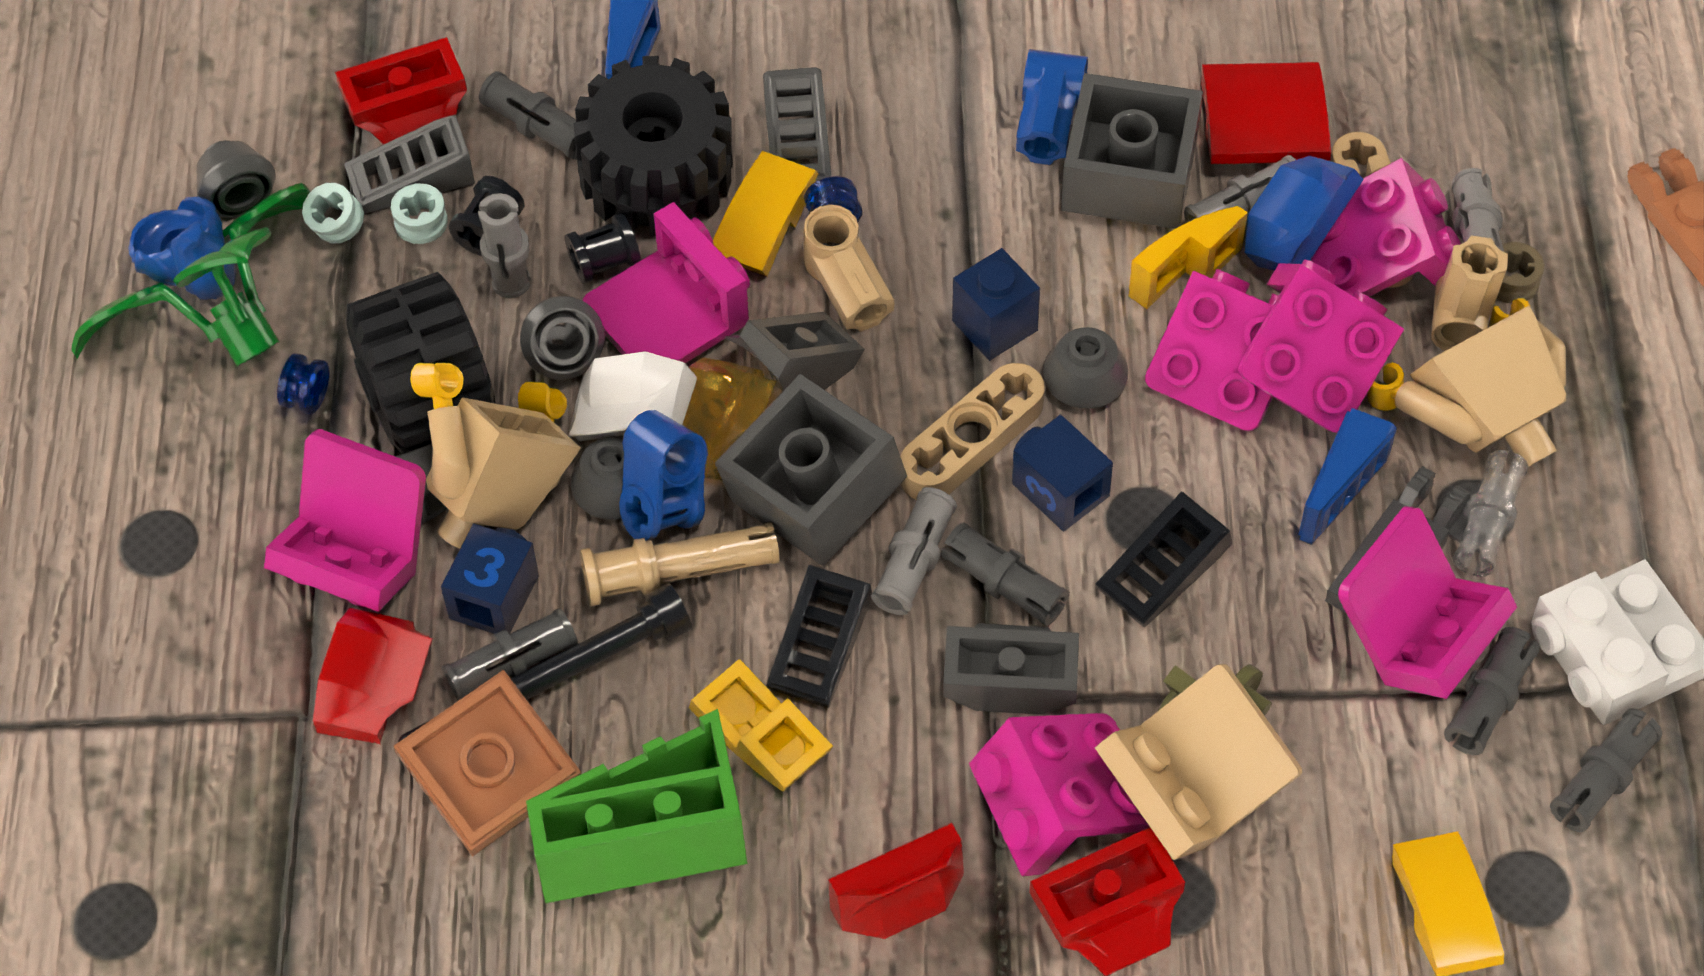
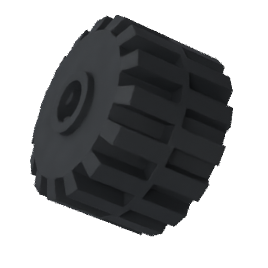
M642 56L643 65L631 68L628 61L624 60L612 65V77L610 79L598 74L588 83L589 97H579L575 108L576 123L573 124L580 187L586 200L593 199L594 212L604 221L622 213L627 218L633 233L638 225L649 226L650 236H656L654 213L672 202L689 219L696 218L697 212L710 217L720 207L719 194L727 195L732 182V118L729 116V102L724 91L715 93V80L704 70L692 76L690 75L689 62L674 58L671 66L659 65V56Z
M439 272L347 304L346 325L356 357L354 363L359 379L373 412H377L387 437L400 454L432 443L427 412L434 409L433 399L421 397L414 392L410 377L415 364L451 363L460 369L464 378L463 387L460 393L452 398L453 406H457L462 397L496 404L488 370L469 319L454 289Z

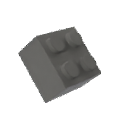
M1084 73L1064 163L1061 211L1175 229L1181 226L1198 137L1203 91Z
M801 374L793 380L715 462L729 497L734 504L763 524L772 522L775 533L823 567L907 477L892 435Z

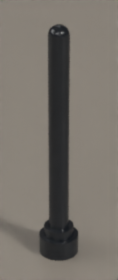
M667 583L645 595L646 602L636 607L637 614L511 678V680L526 700L648 637H651L653 641L662 637L670 641L692 630V623L679 595L673 586ZM427 722L401 735L398 742L406 738L408 735L419 729Z

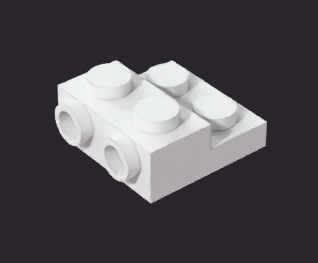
M1646 559L1603 579L1594 571L1539 597L1531 621L1535 640H1537L1543 652L1547 655H1554L1568 675L1569 686L1574 697L1582 706L1590 707L1603 726L1621 718L1628 709H1640L1704 678V638Z

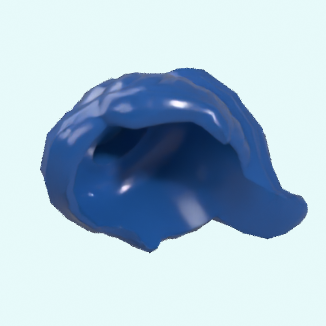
M186 197L180 202L178 209L155 212L140 220L132 230L128 247L136 272L145 274L156 282H163L166 286H177L173 280L178 273L200 257L219 251L225 245L222 222L216 212L215 205L204 197ZM235 263L224 265V271L232 287L235 284L237 271ZM212 272L185 286L187 292L196 295L200 300L217 299L224 296Z

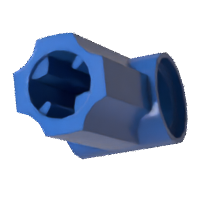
M1029 49L1023 79L1022 101H1024L1016 135V151L1028 157L1030 162L1051 165L1057 159L1066 158L1084 73H1087L1088 57Z

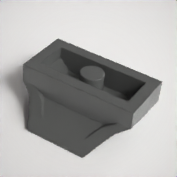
M825 312L748 320L740 335L725 336V339L744 347L767 367L771 377L782 392L799 374L822 389H827L854 369L865 350Z
M978 623L975 627L947 626L943 697L975 711L1045 714L1076 704L1079 633L1051 631L1049 627L983 623Z

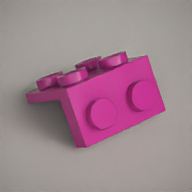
M1400 158L1363 178L1364 180L1311 258L1312 262L1322 266L1336 276L1334 285L1352 296L1357 291L1370 297L1418 271L1436 286V282L1445 274L1454 245L1461 244L1450 226H1446L1442 213L1448 210V204L1437 182L1433 178L1424 180L1407 162Z
M672 202L654 213L657 251L588 292L583 297V301L596 311L602 321L605 336L622 355L646 351L687 363L724 340L725 336L732 335L746 325L749 320L747 289L750 288V280L745 269L737 259L732 256L725 258L714 246L712 237L705 225L698 218L689 219Z
M1306 259L1303 260L1302 264L1279 263L1266 285L1278 291L1280 295L1242 357L1238 366L1239 374L1246 381L1327 431L1338 433L1347 411L1350 412L1352 408L1358 409L1403 333L1404 328L1385 317L1387 308L1376 300L1357 291L1352 296L1334 285L1336 276L1322 266Z
M1216 269L1213 278H1209L1196 271H1192L1146 372V384L1153 390L1244 431H1254L1260 426L1273 397L1243 379L1239 374L1238 366L1279 295L1272 293L1268 303L1246 294L1250 283L1229 273Z
M322 429L315 430L305 440L299 517L266 546L264 568L291 578L296 583L309 585L346 599L356 606L367 607L379 612L416 574L426 483L424 470L414 463Z
M1405 506L1399 511L1344 579L1338 591L1339 600L1384 685L1444 699L1448 698L1517 608L1508 588L1456 578L1423 511L1409 506Z
M1105 713L1009 717L969 762V766L1021 876L1043 875L1077 837L1135 833L1150 827L1094 748L1113 732L1120 730L1114 719Z

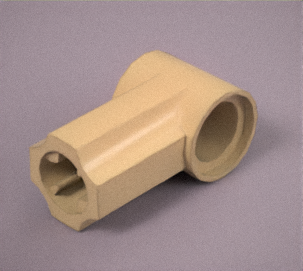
M820 206L811 211L805 219L804 265L806 271L812 278L820 281L846 330L858 329L862 332L877 326L883 318L894 311L895 303L858 237L859 226L857 219L850 210L842 206ZM834 242L840 245L825 246L823 243Z
M1471 235L1463 244L1454 245L1445 274L1436 282L1431 340L1444 351L1488 328L1489 318L1508 264V254L1501 251L1495 245L1493 239Z

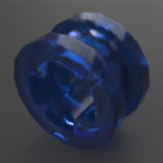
M833 176L823 178L813 183L804 194V203L809 214L820 206L838 205L850 210L856 217L857 223L863 215L861 202L857 199L856 185L846 177Z
M300 353L292 354L285 362L277 386L279 405L290 409L298 404L300 411L310 415L315 413L320 408L328 389L330 378L328 363L321 359H315L308 363L305 355Z

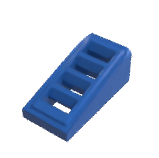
M610 0L605 68L607 79L612 77V65L627 60L631 68L643 65L642 56L650 55L661 29L658 0Z
M1354 408L1350 412L1347 411L1306 501L1298 533L1301 536V541L1313 544L1387 462L1397 427L1392 422Z

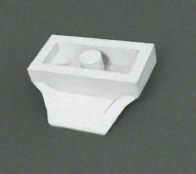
M646 351L595 358L583 376L568 436L576 437L579 441L624 436L630 422L637 415L647 410H657L683 425L697 376L684 362Z

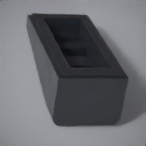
M1181 491L1095 583L1096 588L1145 628L1207 571L1232 545L1231 532ZM1180 528H1185L1201 543L1195 549L1190 547L1175 534ZM1166 543L1185 560L1177 567L1157 549ZM1148 559L1168 576L1162 585L1139 567L1145 560ZM1128 576H1131L1149 591L1152 596L1143 603L1120 583Z
M808 565L766 684L768 689L830 708L872 598L870 583ZM818 597L848 606L846 615L843 616L815 607ZM809 620L839 628L838 638L806 629ZM800 642L833 651L830 661L798 652L797 649ZM791 664L825 674L821 686L787 675Z

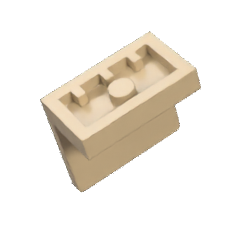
M1227 664L1214 666L1141 725L1115 731L1094 747L1173 860L1205 849L1302 774L1300 764Z

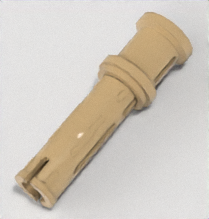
M770 522L746 529L653 545L651 540L645 541L644 538L633 541L632 547L600 553H593L590 548L581 549V567L590 606L600 605L603 597L641 591L645 596L659 588L660 584L676 580L706 576L751 566L779 563L777 537L772 535L774 534V526Z

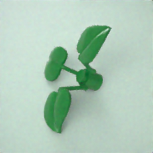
M298 183L270 195L222 230L224 240L230 239L231 241L223 245L219 251L206 254L195 260L175 276L173 281L180 288L212 272L226 299L210 310L216 321L211 323L173 290L164 285L163 282L121 297L92 314L78 328L74 335L71 350L76 359H78L94 333L108 321L128 309L158 301H167L204 331L210 343L220 338L236 366L242 365L279 343V339L263 315L266 309L258 297L248 261L251 250L266 241L271 236V232L268 227L251 232L248 231L256 223L287 211L303 209V203L310 193L309 188L305 184ZM237 263L246 297L243 292L236 294L224 271V265Z

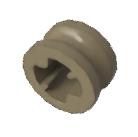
M1520 242L1502 244L1504 252L1508 254L1506 271L1513 273L1520 269L1525 272V276L1515 273L1509 277L1505 274L1496 299L1510 304L1517 298H1524L1528 301L1539 290L1545 266L1543 258L1535 248L1528 244Z

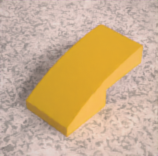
M762 151L744 177L728 206L713 238L714 246L725 258L732 256L739 261L743 268L768 277L789 226L796 228L819 173L812 168Z
M1239 206L1218 210L1189 221L1163 235L1132 260L1128 296L1148 309L1185 272L1191 276L1192 271H1196L1209 278H1213L1216 269L1221 270L1242 249L1248 212Z
M740 659L691 699L689 709L698 718L718 709L726 746L754 771L782 792L830 752L833 747L788 698L781 703Z
M1456 831L1393 844L1392 865L1414 908V931L1435 975L1448 976L1504 964V951L1489 903L1459 832Z

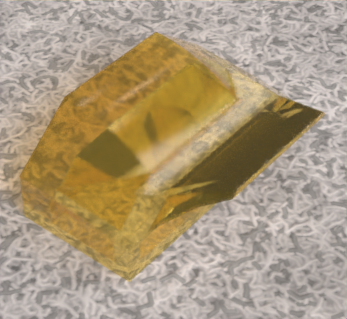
M703 357L689 366L691 371L697 376V381L683 426L702 436L707 444L708 455L705 464V478L722 481L715 462L765 411L777 381L764 377L763 371Z

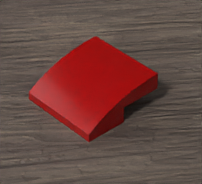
M1319 62L1202 64L1201 88L1206 109L1205 136L1211 164L1276 163L1287 155H1291L1296 160L1312 156L1331 161L1329 120Z

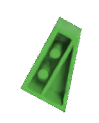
M718 709L699 717V727L668 742H665L660 736L643 744V754L608 770L604 764H601L526 801L534 854L545 904L748 864L741 813Z

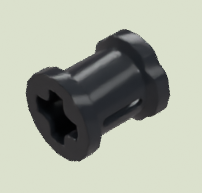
M483 176L481 180H478L473 188L474 198L464 213L454 215L448 225L449 232L454 240L466 250L482 256L480 240L484 234L482 222L478 215V211H481L479 209L480 202L489 195L502 193L515 199L518 204V215H520L525 207L521 194L506 181L494 176Z
M622 213L612 216V223L580 235L574 231L564 236L568 255L582 284L591 282L595 274L625 263L631 267L641 261L635 235L627 218Z

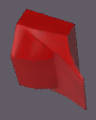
M447 37L335 72L340 92L354 125L372 133L383 145L433 121L456 115L458 104L467 91L464 75Z
M349 608L336 623L318 677L313 714L316 732L380 744L388 718L400 707L414 700L433 638L418 632L413 621Z
M950 823L828 879L830 909L841 930L886 939L946 911L964 875L962 840L954 825Z
M1149 827L1030 881L1029 893L1061 947L1078 951L1104 976H1108L1171 945L1173 910L1184 892L1185 881L1169 853Z

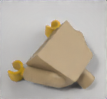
M1517 298L1512 301L1510 315L1504 313L1499 306H1494L1488 328L1430 359L1410 374L1413 381L1404 383V372L1400 365L1394 362L1387 363L1382 368L1383 381L1387 385H1381L1374 381L1367 392L1368 402L1372 407L1383 411L1398 408L1454 441L1466 444L1475 453L1505 437L1522 468L1526 469L1557 451L1538 418L1566 402V392L1564 389L1566 386V347L1561 339L1536 319L1528 301L1524 298Z
M451 363L415 364L411 371V386L417 395L432 398L434 407L433 410L427 412L433 447L432 467L426 478L427 489L449 509L437 530L438 534L446 542L460 549L473 523L483 527L484 525L510 529H519L524 526L547 494L558 485L562 474L581 448L554 423V419L561 418L566 411L567 399L559 389L549 388L543 382H525L520 387L518 393L519 408L463 397L457 406H453L452 398L456 397L463 387L464 378L460 369Z

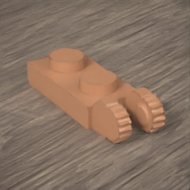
M1676 148L1660 153L1661 156H1658L1659 169L1662 172L1661 175L1664 176L1665 181L1669 182V186L1673 189L1674 193L1666 194L1663 180L1644 161L1629 167V170H1627L1628 183L1630 184V189L1633 190L1638 200L1649 212L1648 219L1704 287V182L1702 180L1698 182L1694 165L1688 158L1684 157V153H1681L1680 149L1676 150Z

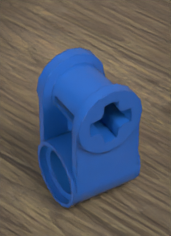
M647 410L637 415L628 425L622 443L624 451L623 486L619 507L622 522L627 532L634 539L644 538L647 541L656 538L662 529L675 525L687 529L701 523L705 513L703 495L708 450L702 436L657 410Z

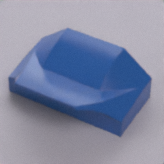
M1312 156L1280 165L1248 213L1244 253L1257 267L1275 271L1279 263L1302 264L1304 259L1310 261L1364 179L1354 168Z

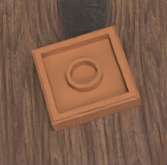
M504 670L393 746L397 756L472 857L528 818L527 800L582 774Z

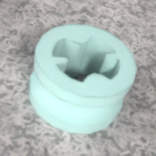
M324 183L315 187L303 203L302 215L305 223L322 240L331 244L350 240L359 232L363 224L364 211L362 204L340 184ZM330 206L335 209L340 208L343 211L337 220L324 216Z
M415 183L405 186L392 198L390 208L394 219V226L397 234L403 240L412 244H425L442 236L447 228L448 217L442 193L435 187L428 184ZM421 209H429V212H422L418 219H411L409 215H418Z

